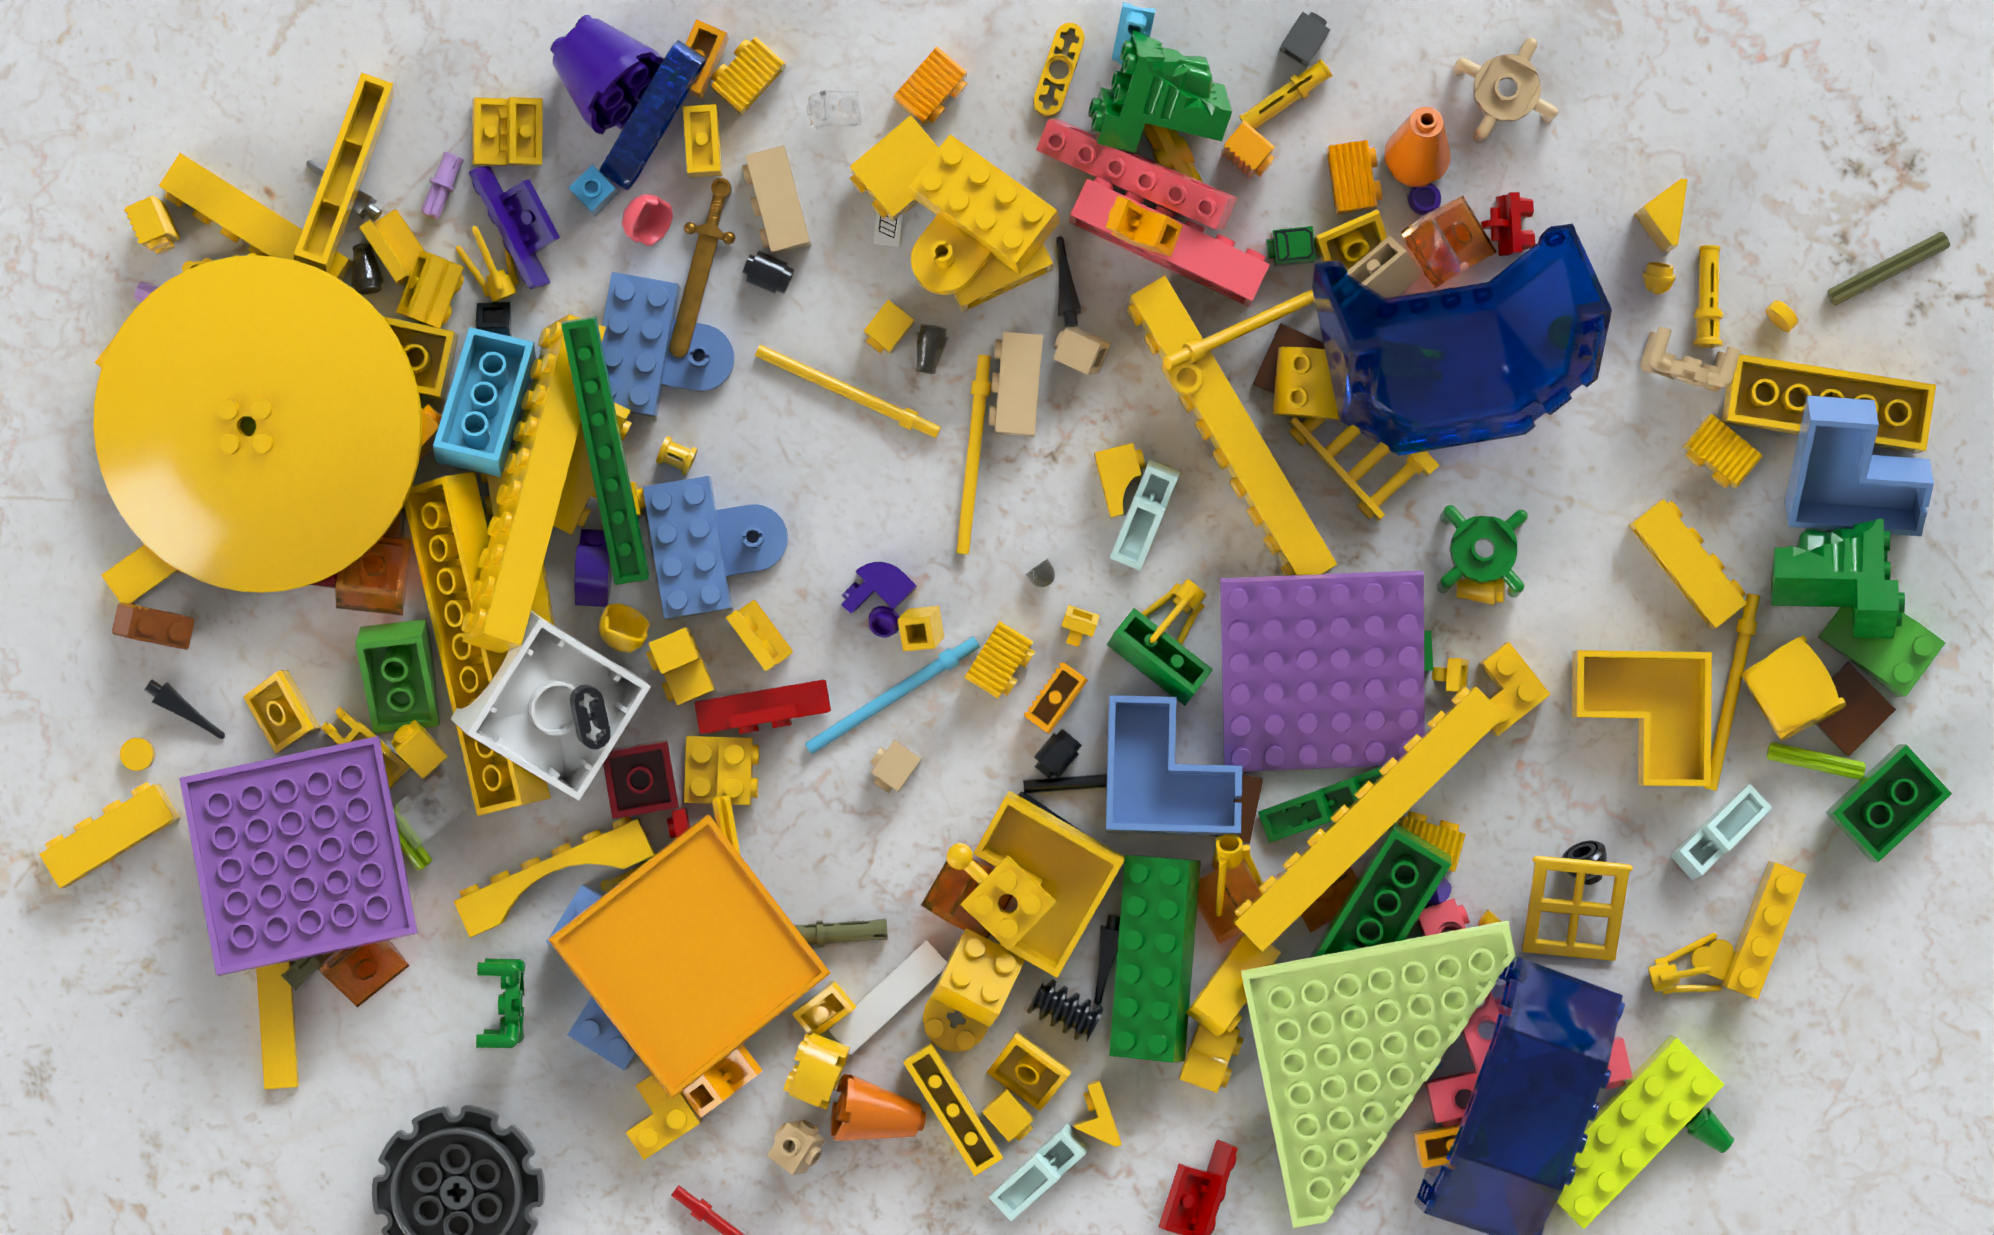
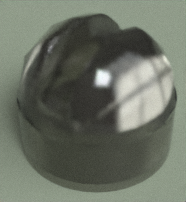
M1046 559L1027 572L1026 575L1035 586L1046 587L1054 581L1055 571L1049 560Z

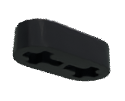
M587 684L580 685L572 691L570 696V706L576 734L579 741L586 747L593 750L600 749L610 739V726L604 698L601 692L593 686ZM585 693L594 697V700L589 702V714L587 708L579 704L580 701L584 700ZM590 721L593 722L594 727L601 730L600 733L596 734L595 741L586 737V734L591 732Z

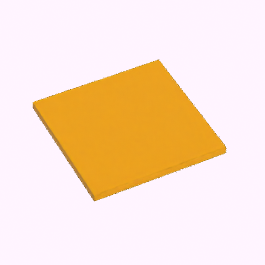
M709 814L548 938L551 945L671 1099L676 1097L831 974Z

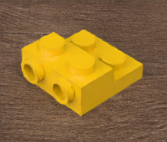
M686 736L684 803L712 804L713 798L725 795L731 798V804L751 805L752 798H758V778H752L753 765H759V745H753L754 738Z

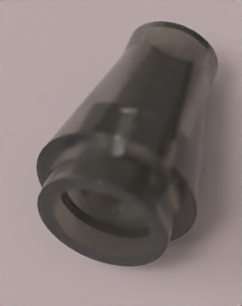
M369 243L353 246L351 286L355 287V290L361 295L380 292L384 279L375 258L373 247Z
M921 324L920 331H916V371L928 374L936 373L937 365L949 338L946 337L947 328Z

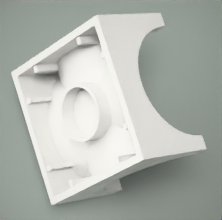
M530 611L522 645L508 651L501 667L485 690L467 707L457 708L451 720L467 735L580 801L651 686L630 670L607 659L533 611ZM587 684L593 686L601 692L604 698L610 726V739L600 749L593 750L586 747L579 741L576 734L570 706V696L572 691L580 685ZM585 693L584 700L580 701L579 704L586 707L589 714V702L594 700V697ZM590 721L591 732L586 734V737L595 741L596 734L600 733L601 730L594 727L593 722Z

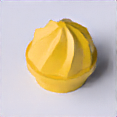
M1648 262L1646 270L1642 272L1646 289L1655 295L1669 291L1676 279V276L1673 274L1674 266L1660 262Z

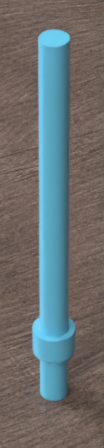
M973 636L952 650L947 648L938 654L940 658L807 741L805 745L811 754L817 752L945 669L950 671L960 665L958 661L979 649V643Z

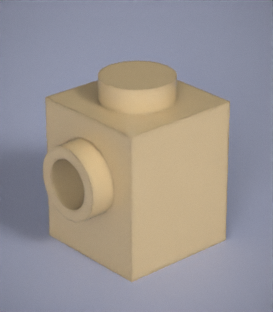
M1078 327L1065 328L1055 340L1054 349H1056L1053 359L1087 375L1097 374L1100 372L1111 342Z
M893 740L887 750L881 747L870 762L874 766L871 773L876 776L873 782L888 793L892 789L899 792L922 759L896 740Z

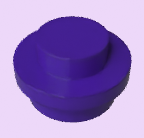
M1432 183L1424 187H1412L1408 194L1409 207L1413 212L1422 216L1434 213L1441 204L1439 189Z
M877 606L869 614V628L879 637H890L899 631L897 619L900 616L890 607Z

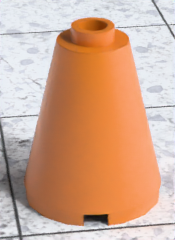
M1431 107L1416 109L1389 137L1384 152V161L1392 172V176L1397 181L1413 187H1424L1437 179H1441L1446 173L1451 160L1443 118L1437 110Z
M843 1074L840 1078L836 1092L842 1093L838 1098V1102H833L830 1132L831 1136H834L833 1140L851 1141L915 1137L918 1131H923L926 1112L921 1111L920 1103L854 1075Z

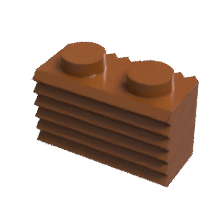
M121 602L117 605L112 634L187 650L190 645L195 621L190 616Z

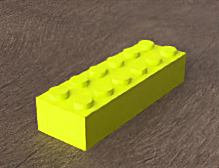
M1670 1035L1632 1074L1633 1078L1627 1079L1625 1085L1619 1087L1531 1178L1583 1229L1600 1214L1725 1085L1677 1037Z

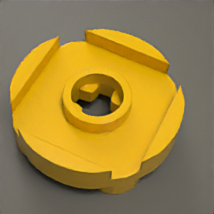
M930 997L924 1008L923 1023L926 1034L936 1046L946 1051L959 1052L970 1050L981 1042L989 1026L962 1013V1017L966 1019L964 1025L958 1024L956 1028L951 1027V1020L946 1018L948 1012L954 1013L956 1010Z

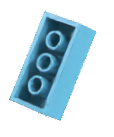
M469 327L433 444L436 463L501 477L521 412L522 400L531 378L530 370L536 359L534 342Z

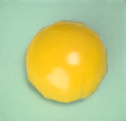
M615 603L606 606L599 620L598 630L602 640L609 647L616 651L631 653L641 648L648 636L647 631L650 623L639 611L630 606Z

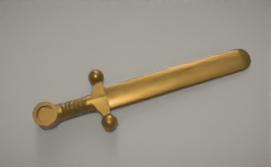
M717 178L711 185L713 197L706 223L696 226L694 222H687L684 225V231L687 234L692 235L696 233L699 236L669 345L670 353L677 358L684 357L689 351L718 239L723 240L726 244H732L735 241V234L733 232L723 233L718 228L725 199L732 192L730 182L725 178Z

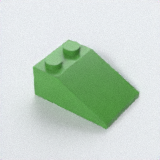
M1840 607L1818 636L1819 639L1897 697H1906L1946 643L1905 613H1902V626L1895 629L1894 639L1853 638L1852 607Z
M426 619L361 626L355 645L373 733L397 731L403 725L410 724L414 720L423 728L439 726L440 719L433 654Z

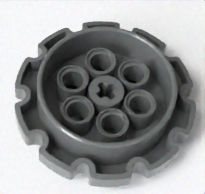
M465 1105L457 1116L450 1112L448 1106L431 1109L412 1119L413 1132L397 1131L388 1141L378 1159L379 1163L384 1165L386 1172L384 1175H377L373 1178L372 1202L374 1213L377 1215L383 1214L388 1219L387 1225L381 1230L382 1234L533 1235L539 1221L533 1217L531 1211L532 1208L541 1207L544 1204L545 1180L542 1168H533L529 1163L530 1157L536 1153L532 1143L516 1125L512 1124L507 1129H503L498 1124V1113L478 1106ZM451 1149L463 1151L466 1157L464 1165L455 1166L450 1162L449 1153ZM488 1164L494 1168L495 1178L493 1181L487 1182L480 1178L479 1168L481 1165ZM424 1167H431L436 1171L437 1180L434 1184H427L422 1180L421 1170ZM457 1183H460L461 1189H466L467 1193L461 1196V1199H458L456 1193H451V1189ZM490 1198L495 1201L497 1211L494 1215H487L482 1212L480 1208L482 1199ZM425 1201L436 1203L439 1209L437 1217L429 1218L423 1213L422 1205ZM461 1216L467 1220L469 1227L466 1233H458L453 1229L452 1220L454 1217Z

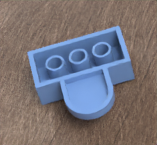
M612 272L602 326L606 327L602 347L615 403L631 410L630 413L657 418L663 385L705 392L721 386L729 378L734 367V350L726 335L713 326L696 323L688 353L681 358H677L670 353L669 345L676 323L675 315L680 293L678 283Z
M710 476L643 486L663 615L666 620L733 609L727 576L769 569L783 557L788 544L787 528L784 521L775 511L757 504L716 510Z

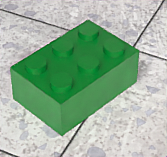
M1898 744L1825 813L1870 861L1879 862L1952 793L1906 744Z

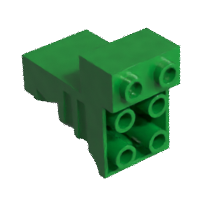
M1133 30L1130 41L1125 40L1120 54V60H1123L1120 71L1115 70L1113 74L1111 89L1101 87L1098 97H1093L1090 102L1088 117L1092 118L1091 130L1095 132L1097 144L1136 153L1145 123L1222 142L1232 114L1225 85L1213 82L1206 57L1184 56L1178 50L1161 47L1162 42Z
M1884 519L1854 524L1853 529L1839 528L1832 532L1807 528L1805 532L1800 534L1797 547H1774L1771 571V606L1852 607L1853 638L1894 639L1896 627L1902 626V613L1905 611V593L1899 592L1898 580H1890L1891 563L1887 561L1888 551H1890V531H1884Z

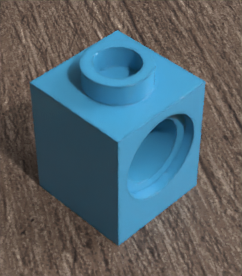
M593 164L568 187L594 216L619 194L616 188Z

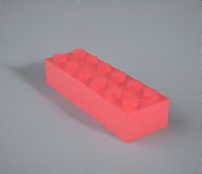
M1096 177L1092 181L1087 178L1070 213L1069 223L1247 307L1251 305L1270 265L1264 262L1266 258L1264 255L1249 248L1246 253L1234 248L1235 242L1219 234H1217L1216 238H1213L1203 233L1205 230L1203 226L1187 220L1185 224L1175 220L1183 225L1171 257L1128 243L1112 235V231L1105 228L1109 212L1114 206L1117 196L1127 198L1146 210L1166 215L1173 219L1175 214L1160 206H1156L1155 210L1143 205V198L1126 191L1125 195L1113 191L1114 185L1104 179Z

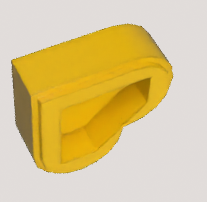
M1715 939L1710 942L1708 947L1701 946L1692 951L1690 962L1693 968L1711 966V972L1705 974L1724 981L1733 959L1734 949L1727 940Z

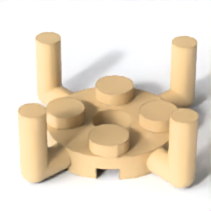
M1527 38L1521 45L1518 55L1504 54L1486 61L1482 66L1462 57L1453 66V72L1456 75L1461 76L1466 73L1475 78L1473 83L1474 101L1485 114L1479 127L1473 134V138L1477 143H1482L1487 139L1497 121L1515 122L1528 115L1532 109L1541 114V120L1545 123H1550L1557 116L1558 109L1540 98V80L1535 67L1529 62L1537 48L1538 43L1535 38ZM1510 79L1515 83L1516 93L1513 96L1505 97L1500 94L1498 83L1501 80Z
M1659 326L1657 333L1649 332L1640 363V368L1644 372L1658 374L1673 380L1674 378L1683 380L1687 384L1703 387L1713 392L1719 391L1721 387L1726 388L1731 385L1741 352L1740 349L1727 347L1726 353L1718 351L1714 365L1711 366L1702 364V361L1699 359L1682 356L1681 360L1676 359V356L1666 353L1671 329Z

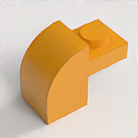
M1117 196L1115 204L1109 212L1105 228L1112 231V235L1128 243L1171 257L1183 225L1166 215L1146 210L1127 198Z
M742 1044L684 1089L681 1094L699 1118H701L759 1075L763 1070Z

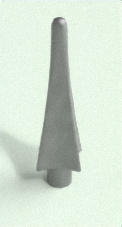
M308 160L306 163L307 167L322 178L325 169L312 160ZM359 190L352 208L355 213L362 219L367 215L373 221H376L382 214V210L374 205L377 200Z

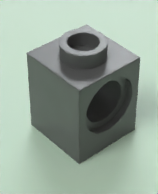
M1302 11L1282 42L1279 51L1307 68L1331 30L1326 27L1327 21L1316 13L1310 12L1307 15Z

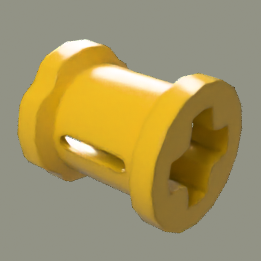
M666 436L655 463L660 465L666 463L681 470V474L687 476L698 449L695 447L691 449L673 442L672 437Z

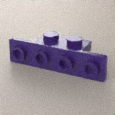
M490 166L474 168L469 172L473 180V188L481 196L488 209V216L491 222L497 226L503 238L505 249L512 255L519 268L520 278L527 284L529 289L546 286L550 283V280L536 253L560 239V236L530 179L523 180L506 192H503Z

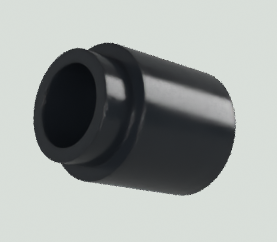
M758 251L756 256L749 255L742 273L747 274L746 282L775 294L777 291L785 294L794 269L788 267L787 262Z
M1061 729L1057 735L1053 733L1036 753L1034 758L1038 763L1034 767L1048 779L1053 775L1060 778L1079 755L1077 751L1082 745L1065 730Z

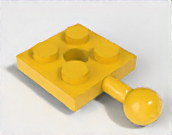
M955 843L947 850L946 860L948 864L957 870L964 869L979 884L960 905L1008 951L1056 903V900L1009 855L988 875L973 861V853L968 845ZM1004 894L1013 895L1018 901L1017 909L1012 912L1004 911L999 905V898Z

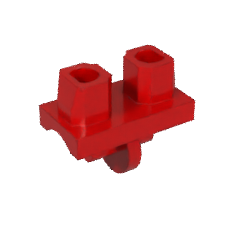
M1510 192L1507 195L1496 196V207L1490 208V220L1481 221V229H1491V241H1498L1499 256L1518 254L1522 250L1536 246L1533 230H1521V218L1533 216L1534 202L1532 199L1520 197V192Z

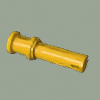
M1716 245L1699 246L1698 308L1693 312V318L1696 319L1694 347L1716 348L1723 346V341L1720 340V319H1723L1722 309H1719V259L1721 247Z

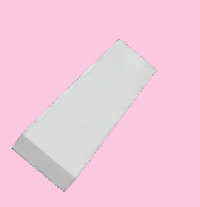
M926 940L859 1001L851 1013L834 1024L828 1031L839 1043L851 1047L848 1053L852 1055L944 970L947 963L946 959Z

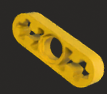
M1064 23L1056 30L1033 101L1036 112L1043 117H1054L1062 110L1085 40L1082 28L1075 23ZM1069 30L1074 31L1075 38L1079 40L1078 44L1072 43L1068 51V55H1075L1073 60L1063 54H1054L1055 49L1062 52L1064 39L1060 38L1061 34L1067 35ZM1056 61L1066 63L1069 68L1068 75L1063 79L1053 78L1049 72L1052 63ZM1045 80L1054 86H1064L1063 91L1056 88L1054 101L1058 102L1057 106L1051 105L1049 110L1043 109V102L1039 101L1040 97L1048 95L1050 89L1049 85H1043Z

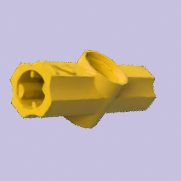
M1145 123L1143 132L1153 148L1152 154L1155 161L1203 182L1193 164L1195 160L1185 139L1179 136L1176 130Z

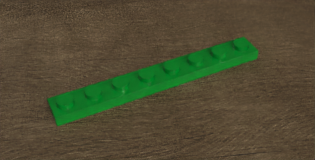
M597 317L563 321L561 326L614 583L619 585L648 580L650 576Z

